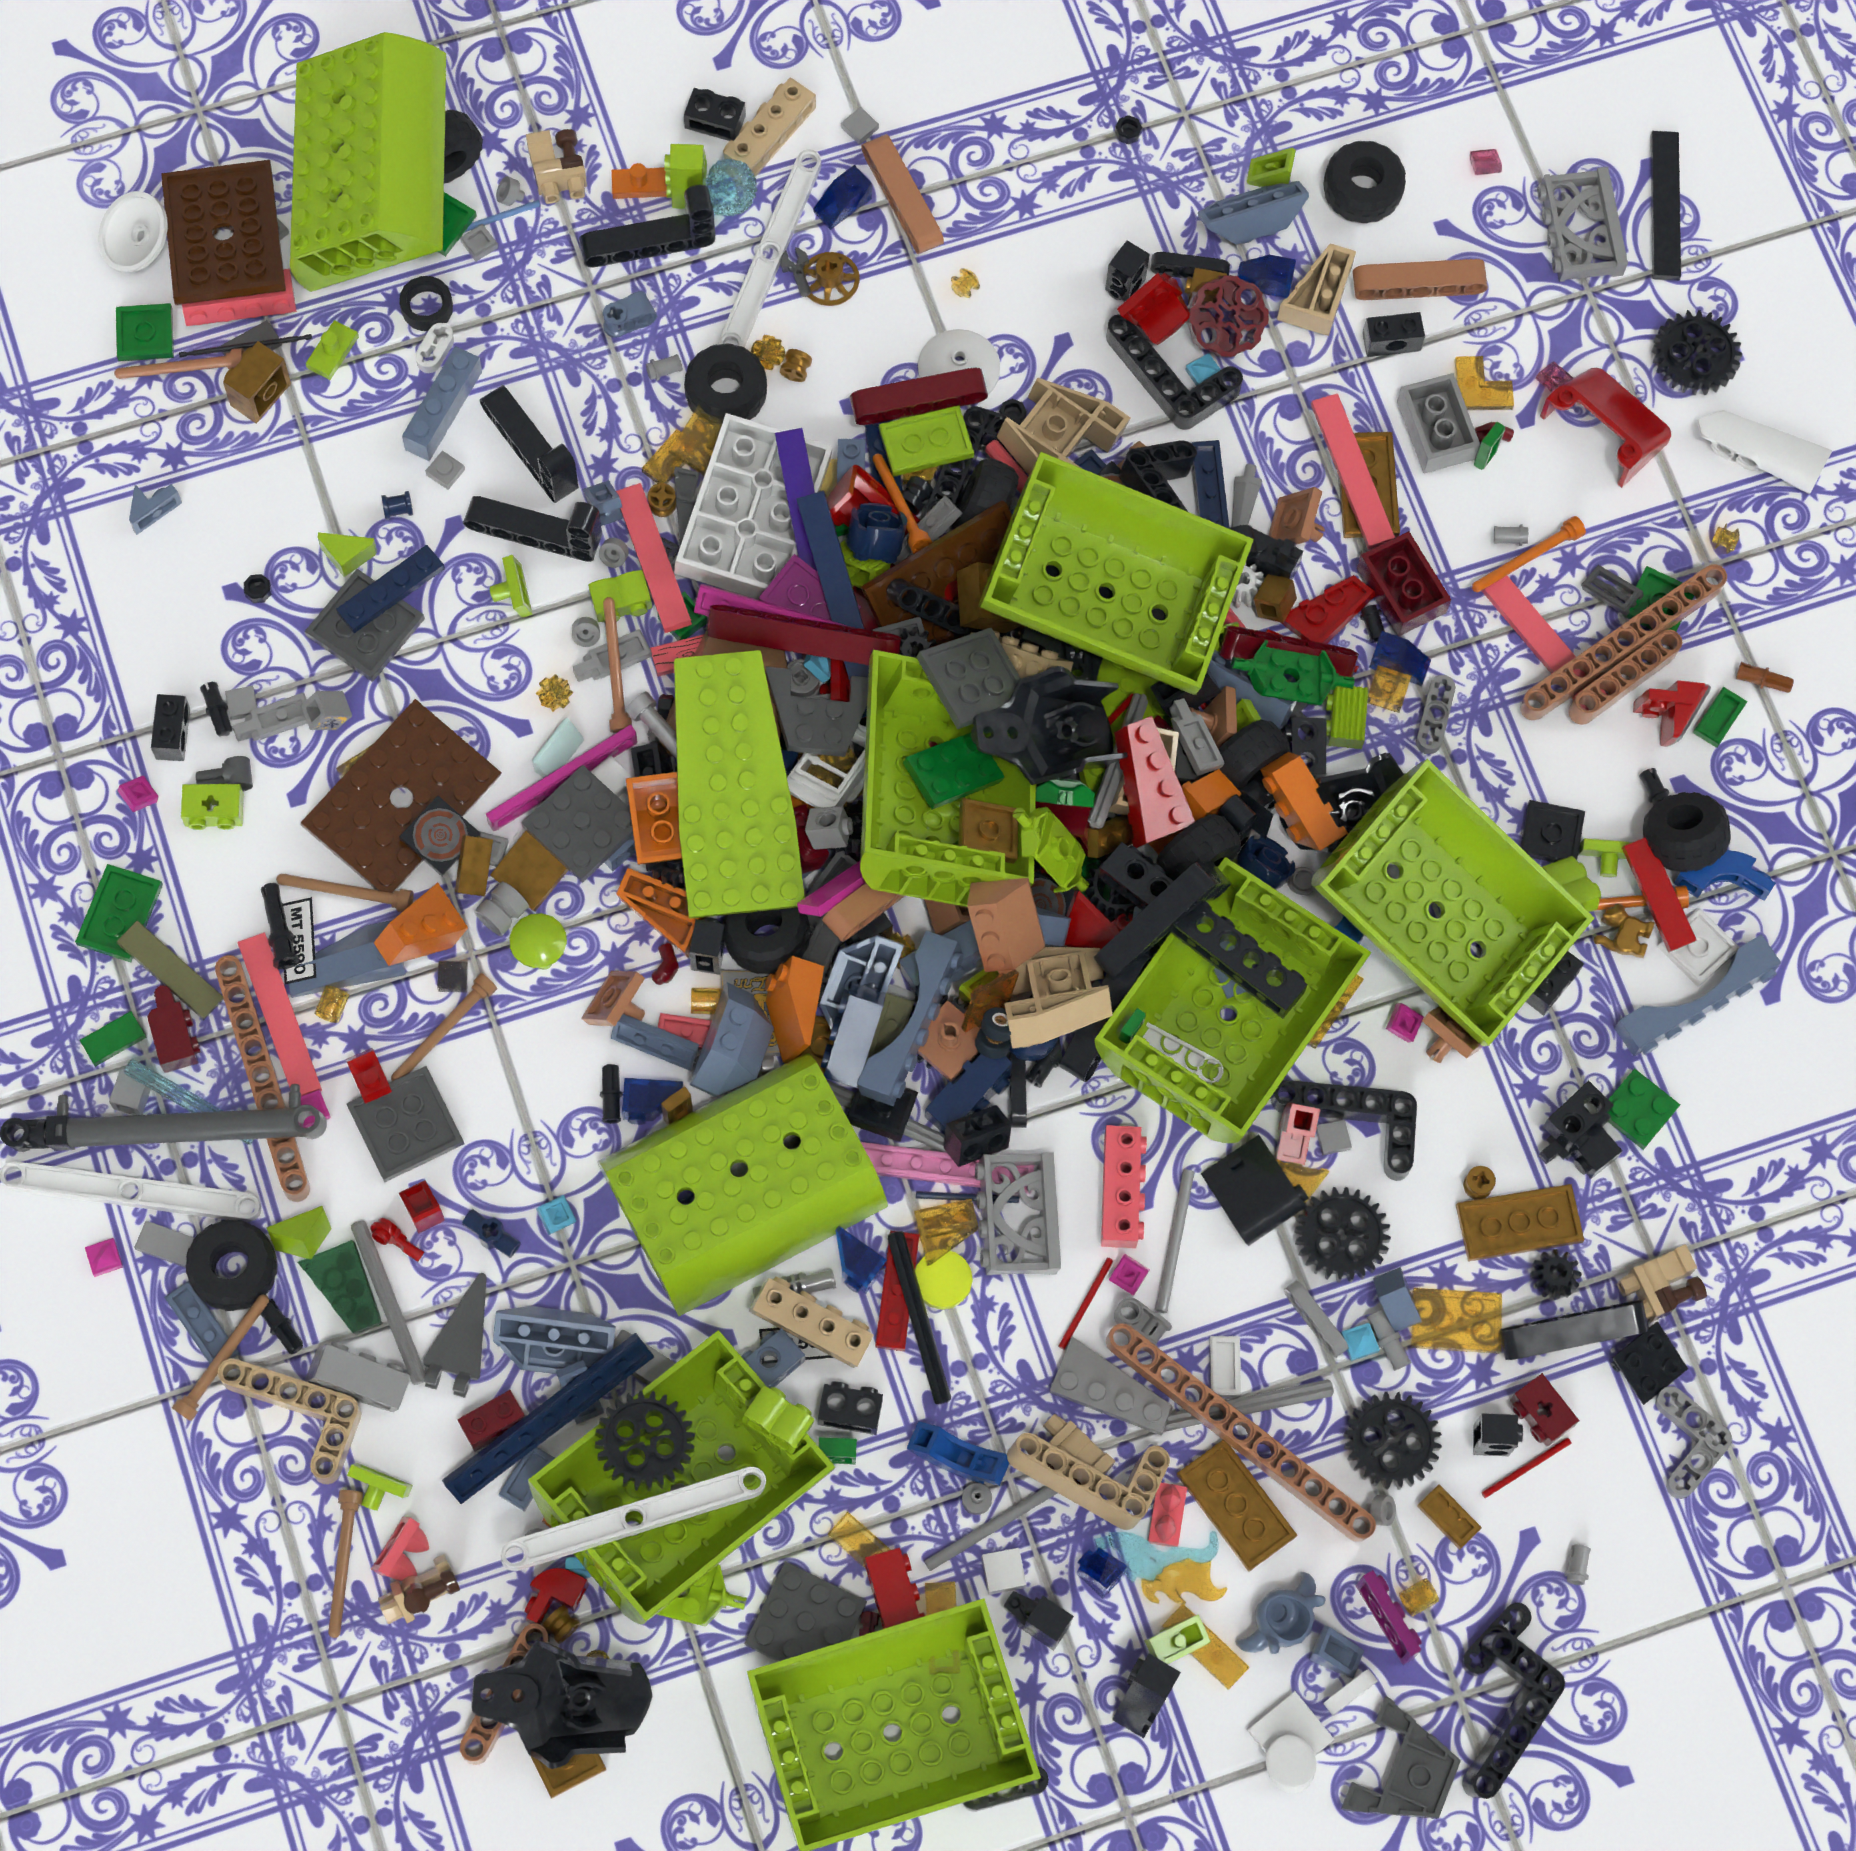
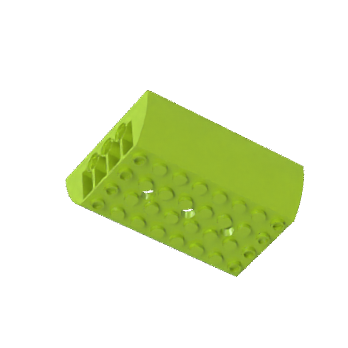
M382 32L296 64L290 269L297 282L308 291H316L443 250L446 53L439 48L412 37Z
M1040 452L1014 509L982 593L979 608L1195 695L1201 689L1254 539ZM1046 566H1056L1060 571V575L1057 577L1048 575ZM1099 588H1109L1113 593V597L1110 599L1103 598L1099 593ZM1155 608L1164 611L1166 619H1155L1152 615V610Z
M878 650L872 651L868 674L860 870L866 884L872 890L967 907L971 883L1029 878L1030 886L1034 884V857H1022L1021 824L1018 822V859L1014 864L1005 862V853L972 849L963 845L959 846V808L961 800L966 798L1013 808H1023L1029 816L1035 810L1036 784L1031 785L1016 765L992 755L1005 776L1003 781L931 810L905 768L903 761L907 756L930 748L928 742H936L939 745L970 733L974 725L971 724L960 729L956 728L917 658ZM983 732L986 738L991 736V733L985 734Z
M1428 759L1409 770L1379 797L1314 873L1311 880V885L1481 1046H1490L1594 920V917ZM1389 864H1394L1398 867L1399 876L1397 879H1393L1388 875L1387 867ZM1431 903H1435L1440 907L1441 914L1439 918H1433L1430 915L1429 906ZM1473 942L1478 943L1482 948V954L1479 958L1474 957L1470 951Z
M1225 857L1218 868L1232 884L1218 898L1206 902L1219 917L1225 916L1234 923L1235 929L1240 933L1252 936L1258 942V947L1266 953L1272 952L1278 956L1282 962L1281 964L1291 971L1293 969L1299 972L1304 977L1305 983L1308 984L1303 996L1284 1019L1250 993L1244 992L1237 995V983L1233 987L1234 997L1227 999L1222 986L1227 985L1231 979L1228 978L1227 981L1219 983L1214 972L1216 967L1212 966L1211 963L1170 933L1116 1008L1113 1016L1109 1018L1096 1036L1095 1046L1100 1057L1115 1076L1209 1139L1222 1143H1237L1246 1134L1372 952ZM1207 924L1197 925L1198 930L1203 933L1211 931L1210 926ZM1230 942L1225 950H1228L1233 944ZM1252 959L1243 961L1244 965L1248 968H1252L1253 965L1257 964ZM1276 977L1266 979L1271 986L1281 985L1280 980ZM1139 1008L1146 1013L1144 1024L1131 1042L1125 1044L1118 1039L1120 1032L1134 1011ZM1225 1008L1232 1009L1236 1013V1018L1233 1021L1223 1020L1220 1016L1221 1010ZM1149 1022L1219 1060L1223 1066V1075L1219 1082L1208 1084L1199 1078V1075L1190 1072L1175 1062L1172 1057L1166 1056L1151 1046L1143 1038L1149 1029L1146 1024ZM1162 1036L1160 1045L1164 1052L1173 1055L1182 1050L1183 1045H1180L1175 1051L1166 1049L1164 1046L1166 1036ZM1189 1049L1185 1055V1063L1188 1068L1197 1071L1198 1067H1194L1188 1062V1055L1193 1052ZM1207 1059L1202 1066H1199V1070L1202 1069V1074L1205 1078L1214 1081L1213 1078L1219 1073L1218 1067L1221 1066L1220 1064H1207Z
M809 1053L793 1059L597 1161L678 1317L888 1207L883 1187L869 1156L818 1063ZM790 1135L798 1136L801 1140L799 1147L796 1149L786 1148L784 1146L786 1137ZM736 1163H744L748 1167V1171L744 1176L736 1177L731 1173L732 1166ZM684 1190H689L695 1195L693 1202L688 1205H683L678 1201V1195Z
M719 1330L642 1390L644 1397L648 1399L652 1391H655L656 1400L658 1401L664 1395H667V1405L677 1401L676 1412L678 1413L683 1410L687 1412L686 1417L682 1421H692V1427L686 1432L695 1433V1439L687 1442L695 1446L694 1452L686 1453L691 1457L690 1464L681 1463L684 1467L683 1474L673 1472L675 1482L672 1483L667 1478H664L662 1489L656 1482H652L651 1491L647 1490L645 1483H641L638 1491H635L634 1482L632 1481L626 1487H623L622 1476L613 1481L612 1474L614 1470L611 1469L605 1472L603 1470L607 1460L598 1461L597 1455L603 1450L595 1448V1442L602 1440L595 1436L596 1429H605L600 1424L528 1479L530 1491L546 1522L553 1528L669 1492L678 1483L689 1486L747 1467H756L763 1471L766 1476L764 1491L757 1497L641 1532L635 1536H628L574 1553L575 1557L619 1610L637 1624L643 1625L836 1468L808 1434H806L792 1455L742 1422L743 1415L762 1387L767 1386ZM638 1394L633 1397L634 1400L638 1399ZM650 1416L646 1419V1423L651 1427H658L662 1424V1420L657 1416ZM627 1426L620 1427L617 1430L618 1435L624 1438L630 1437L634 1433ZM666 1430L660 1435H669L671 1432ZM645 1436L640 1437V1442H644L645 1446L650 1445V1440H646ZM661 1444L656 1448L661 1455H669L673 1452L672 1447L668 1444ZM628 1446V1447H620L619 1450H620V1451H625V1450H627V1448H629L630 1446ZM724 1446L731 1447L735 1452V1456L728 1461L722 1460L718 1456V1450ZM637 1454L631 1455L627 1459L634 1466L641 1465L644 1462V1459ZM747 1475L743 1479V1484L747 1489L755 1490L761 1485L760 1479L756 1475ZM630 1511L626 1514L625 1521H636L641 1524L643 1517L638 1511Z
M985 1598L747 1671L758 1717L799 1851H812L1041 1778ZM955 1707L960 1712V1719L953 1724L947 1723L942 1717L944 1709ZM889 1725H895L901 1730V1738L896 1742H890L884 1737L883 1732ZM836 1743L841 1746L843 1754L838 1760H830L825 1756L824 1751L829 1744Z

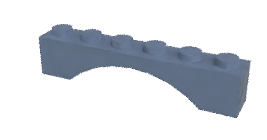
M929 931L925 932L915 954L919 969L920 987L914 1013L905 1029L891 1044L868 1058L857 1082L861 1095L894 1106L896 1099L901 1098L904 1093L907 1074L912 1072L916 1066V1054L920 1046L923 1047L926 1044L929 1036V1025L932 1020L935 1021L937 1019L942 996L948 994L952 984L951 976L955 969L958 970L963 961V953L958 941Z
M1761 934L1737 949L1722 981L1706 995L1690 1003L1672 1007L1643 1005L1621 1018L1614 1029L1633 1056L1641 1052L1647 1055L1659 1046L1657 1042L1664 1038H1667L1668 1041L1672 1040L1683 1032L1682 1027L1689 1023L1691 1026H1695L1706 1018L1705 1013L1712 1009L1715 1012L1720 1011L1730 1003V998L1735 995L1741 998L1754 989L1753 984L1760 980L1764 984L1777 975L1776 969L1781 964V961Z

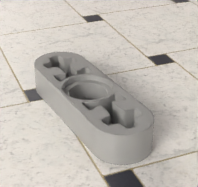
M1446 675L1434 677L1428 689L1416 738V746L1424 754L1436 753L1443 742L1456 689L1453 679ZM1440 684L1445 685V690H1447L1444 692L1442 701L1437 700ZM1437 708L1442 711L1444 718L1434 721L1428 716V711ZM1430 728L1435 729L1432 745H1427L1425 738H1427Z
M1295 1280L1284 1288V1293L1289 1302L1333 1357L1337 1358L1349 1349L1343 1336L1299 1281Z

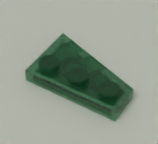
M353 1240L318 1253L311 1260L304 1259L297 1262L353 1334L357 1335L383 1324L356 1243Z

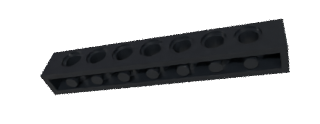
M1123 842L1100 867L1098 876L1142 911L1156 898L1151 893L1152 889L1159 888L1164 891L1173 882L1166 876V872L1156 863L1150 864L1143 858L1142 853L1132 845L1128 847ZM1138 871L1142 877L1140 879H1132L1127 873ZM1201 901L1169 931L1282 1019L1305 993L1308 984L1305 983L1304 977L1299 972L1293 969L1291 971L1281 964L1282 962L1278 956L1272 952L1266 953L1258 947V942L1248 934L1243 935L1236 930L1234 923L1225 916L1219 917L1212 911V907L1206 901ZM1207 924L1210 926L1211 931L1203 933L1198 930L1197 925ZM1228 941L1235 948L1230 951L1224 950L1220 943ZM1252 959L1258 966L1256 968H1248L1244 965L1243 961ZM1276 977L1280 980L1281 985L1271 986L1266 979Z

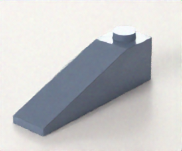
M391 921L366 925L315 953V960L297 965L302 966L316 963L317 978L288 984L291 998L406 975L404 962L388 966L374 944V941Z

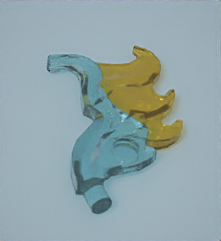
M1215 1531L1210 1532L1209 1545L1204 1549L1171 1547L1167 1552L1159 1551L1143 1537L1134 1533L1109 1532L1108 1536L1095 1539L1097 1551L1111 1547L1112 1550L1116 1549L1120 1555L1125 1575L1132 1583L1136 1581L1137 1577L1141 1578L1142 1593L1150 1602L1159 1604L1160 1600L1155 1596L1156 1591L1164 1593L1177 1604L1185 1605L1186 1601L1181 1597L1183 1592L1192 1593L1207 1602H1214L1220 1600L1228 1590L1227 1587L1217 1589L1210 1578L1211 1562L1219 1550V1542Z

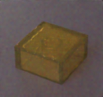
M1378 665L1368 694L1367 703L1400 713L1411 675Z

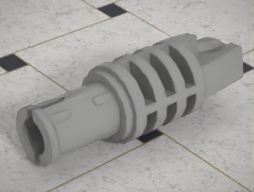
M832 1269L807 1276L806 1273L800 1272L795 1275L781 1277V1279L791 1284L789 1289L798 1294L801 1291L810 1294L836 1288ZM762 1286L753 1288L754 1300Z

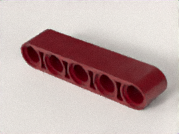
M973 367L860 389L853 392L849 398L856 424L869 425L925 414L958 405L961 407L976 404L987 399L988 392L982 369Z
M1237 626L1226 627L1219 653L1220 656L1228 660H1232L1233 657L1253 659L1265 640L1268 641L1266 647L1319 656L1321 651L1325 650L1336 669V673L1347 677L1353 676L1359 656L1356 651L1345 647Z

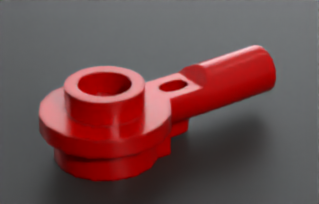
M380 1218L370 1226L373 1239L382 1245L394 1244L403 1253L417 1262L425 1253L407 1241V1237L401 1233V1230L388 1219Z

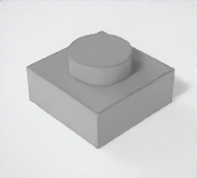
M442 450L425 472L426 476L449 490L465 471V466Z

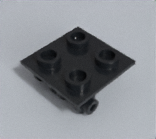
M1655 1322L1649 1327V1331L1639 1335L1613 1356V1361L1610 1363L1616 1372L1621 1370L1643 1405L1688 1370V1367L1659 1322Z

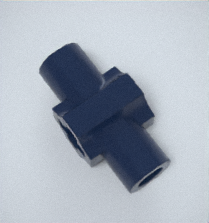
M472 1209L462 1222L463 1226L479 1236L481 1245L488 1250L496 1248L507 1257L512 1258L521 1245L518 1240L504 1231L502 1222L495 1217L487 1219ZM496 1229L497 1236L490 1235L487 1238L486 1231L493 1232Z

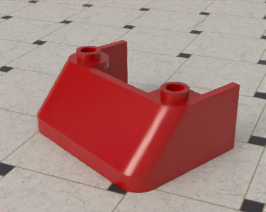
M856 464L844 474L827 497L834 524L837 526H841L844 523L849 527L852 509L855 507L858 510L861 504L880 503L891 506V512L899 515L888 491L862 467ZM912 513L916 523L918 524L921 520ZM906 528V531H905V536H904V538H905L906 535L909 533L908 530H907V528Z

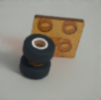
M1016 969L1006 974H999L986 985L981 984L977 986L970 995L971 1000L968 1009L964 1013L965 1018L961 1029L966 1033L980 1025L981 1029L977 1033L975 1046L983 1056L991 1059L1004 1057L1009 1052L1011 1046V1031H1009L1004 1003L1010 1002L1019 976V972Z

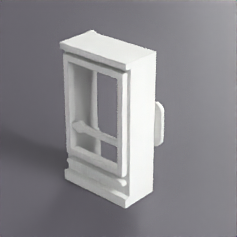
M859 724L852 741L864 748L866 743V727ZM865 750L848 774L821 761L817 756L818 754L804 753L787 777L790 795L815 808L843 806L846 801L853 802L864 787ZM811 764H818L844 778V780L837 789L807 773L806 771Z

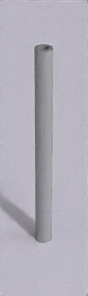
M1184 1169L1182 1173L1156 1306V1312L1167 1313L1195 1173L1192 1170Z
M1047 1486L926 1559L924 1562L929 1571H932L1058 1493Z

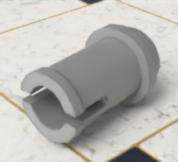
M678 354L657 361L651 359L650 363L646 364L650 380L656 379L658 381L662 376L683 371Z
M1520 524L1519 527L1494 526V544L1519 543V546L1528 544L1529 529L1528 527H1523V524Z
M1575 1544L1571 1546L1569 1569L1565 1571V1576L1568 1583L1585 1585V1580L1589 1579V1575L1586 1572L1591 1548Z

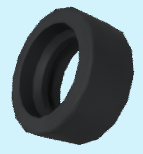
M419 276L411 279L404 285L400 293L399 304L404 320L414 329L429 331L436 323H447L453 313V301L448 286L442 280L433 276ZM434 292L441 296L442 307L434 314L428 316L418 315L412 312L410 301L419 293Z

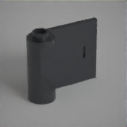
M1259 1134L1201 1173L1232 1224L1248 1246L1307 1207L1305 1201L1309 1197L1300 1184L1294 1186L1290 1182Z

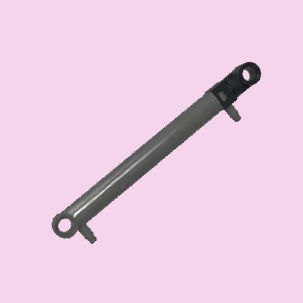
M298 1084L290 1086L289 1108L70 1118L68 1096L59 1095L56 1116H46V1119L34 1120L8 1119L1 1126L0 1137L3 1143L18 1152L51 1148L54 1151L75 1150V1147L266 1138L305 1137L307 1139H316L326 1131L327 1121L325 1116L312 1105H301V1093ZM309 1116H315L313 1126L304 1128V1120ZM23 1129L24 1134L22 1138L14 1141L16 1131Z

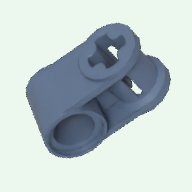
M634 292L628 297L606 305L603 309L604 332L610 337L617 338L651 325L657 319V314L645 292Z

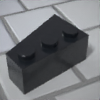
M1149 1653L1145 1660L1138 1658L1126 1681L1130 1687L1112 1720L1144 1739L1181 1672Z

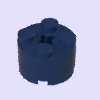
M880 503L861 504L858 510L854 507L851 512L846 545L853 551V557L860 561L875 559L886 563H895L902 551L907 517L900 511L899 515L891 512V506Z

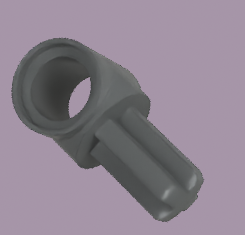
M246 756L227 758L222 763V768L198 771L195 775L196 784H240L243 792L253 787L250 759Z

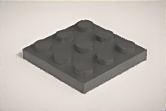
M356 569L304 632L308 638L373 682L425 620V617L420 611L404 600H401L359 631L353 633L337 614L336 608L375 582L365 573Z
M992 628L920 651L916 657L957 729L973 724V718L977 714L991 711L1007 703L1018 680L1021 679Z
M584 765L577 769L521 822L522 827L582 883L633 836L629 807Z
M427 1066L390 1082L389 1085L392 1092L366 1104L362 1096L346 1103L384 1183L464 1145V1141Z
M785 1561L744 1645L778 1662L849 1640L867 1601Z

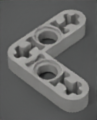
M1669 1386L1658 1393L1655 1402L1656 1407L1660 1413L1697 1442L1666 1482L1667 1491L1672 1497L1684 1499L1698 1487L1728 1450L1732 1443V1435L1724 1425L1680 1389ZM1663 1395L1666 1397L1675 1396V1405L1681 1409L1685 1404L1688 1408L1678 1417L1676 1413H1678L1679 1409L1674 1405L1667 1407L1664 1404L1666 1399ZM1688 1413H1696L1701 1417L1702 1423L1699 1428H1692L1687 1424L1686 1416ZM1707 1424H1710L1712 1427L1708 1432L1714 1436L1721 1434L1723 1436L1721 1442L1724 1446L1722 1444L1714 1446L1712 1444L1714 1438L1710 1434L1706 1433L1702 1437L1699 1433L1706 1428ZM1700 1454L1706 1458L1707 1467L1704 1470H1697L1693 1467L1691 1463L1693 1455ZM1689 1472L1693 1476L1685 1483V1487L1688 1490L1683 1488L1678 1491L1675 1488L1677 1482L1674 1479L1679 1481Z

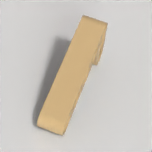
M227 1359L220 1364L218 1377L226 1389L326 1421L311 1459L310 1468L318 1482L327 1485L334 1483L341 1474L361 1420L362 1412L357 1401L349 1395L241 1360ZM239 1369L241 1371L239 1378L235 1381L226 1380V1375L230 1370ZM258 1379H269V1384L265 1389H254ZM289 1387L297 1388V1394L294 1398L288 1400L282 1397L285 1389ZM315 1397H325V1404L321 1408L315 1409L311 1407V1401ZM343 1406H353L354 1412L350 1417L342 1418L339 1416V1411ZM339 1433L344 1436L340 1445H329V1438L333 1434ZM323 1462L333 1463V1469L330 1473L326 1475L318 1473V1468Z
M1032 1433L1021 1434L1007 1452V1460L1012 1467L1123 1530L1133 1529L1145 1516L1170 1464V1456L1163 1447L1151 1446L1135 1463L1124 1486ZM1020 1448L1025 1449L1029 1455L1023 1453ZM1149 1461L1153 1462L1156 1467L1152 1466ZM1047 1463L1051 1464L1055 1470L1048 1467ZM1073 1478L1080 1481L1081 1485L1077 1484ZM1138 1485H1141L1145 1491L1141 1490ZM1099 1493L1105 1495L1108 1500L1103 1499ZM1126 1508L1130 1509L1134 1515L1130 1514Z

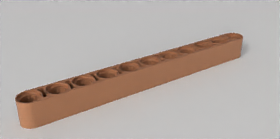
M1120 1323L1110 1330L1106 1337V1345L1114 1355L1347 1538L1355 1542H1361L1374 1533L1376 1522L1370 1513L1134 1328ZM1117 1332L1124 1333L1128 1338V1344L1125 1346L1117 1345L1114 1342L1113 1335ZM1139 1351L1148 1352L1152 1357V1363L1148 1365L1140 1363L1137 1353ZM1165 1369L1173 1371L1176 1377L1175 1382H1164L1161 1377V1371ZM1187 1388L1197 1390L1199 1401H1189L1185 1396V1390ZM1209 1408H1220L1223 1412V1419L1220 1421L1213 1420L1209 1415ZM1236 1425L1244 1427L1247 1432L1246 1439H1237L1233 1434V1427ZM1259 1444H1265L1270 1448V1458L1265 1459L1258 1455L1257 1446ZM1282 1463H1289L1294 1467L1295 1474L1293 1477H1286L1282 1474ZM1306 1482H1314L1318 1486L1319 1493L1317 1496L1307 1494L1305 1490ZM1336 1500L1340 1502L1343 1507L1341 1515H1335L1330 1511V1501ZM1355 1519L1365 1522L1367 1526L1365 1534H1359L1354 1530L1353 1522Z

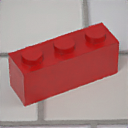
M899 1547L864 1558L863 1562L883 1629L925 1616V1613H919L916 1601L920 1600L916 1583L910 1584L907 1572L912 1571L907 1553L902 1554Z

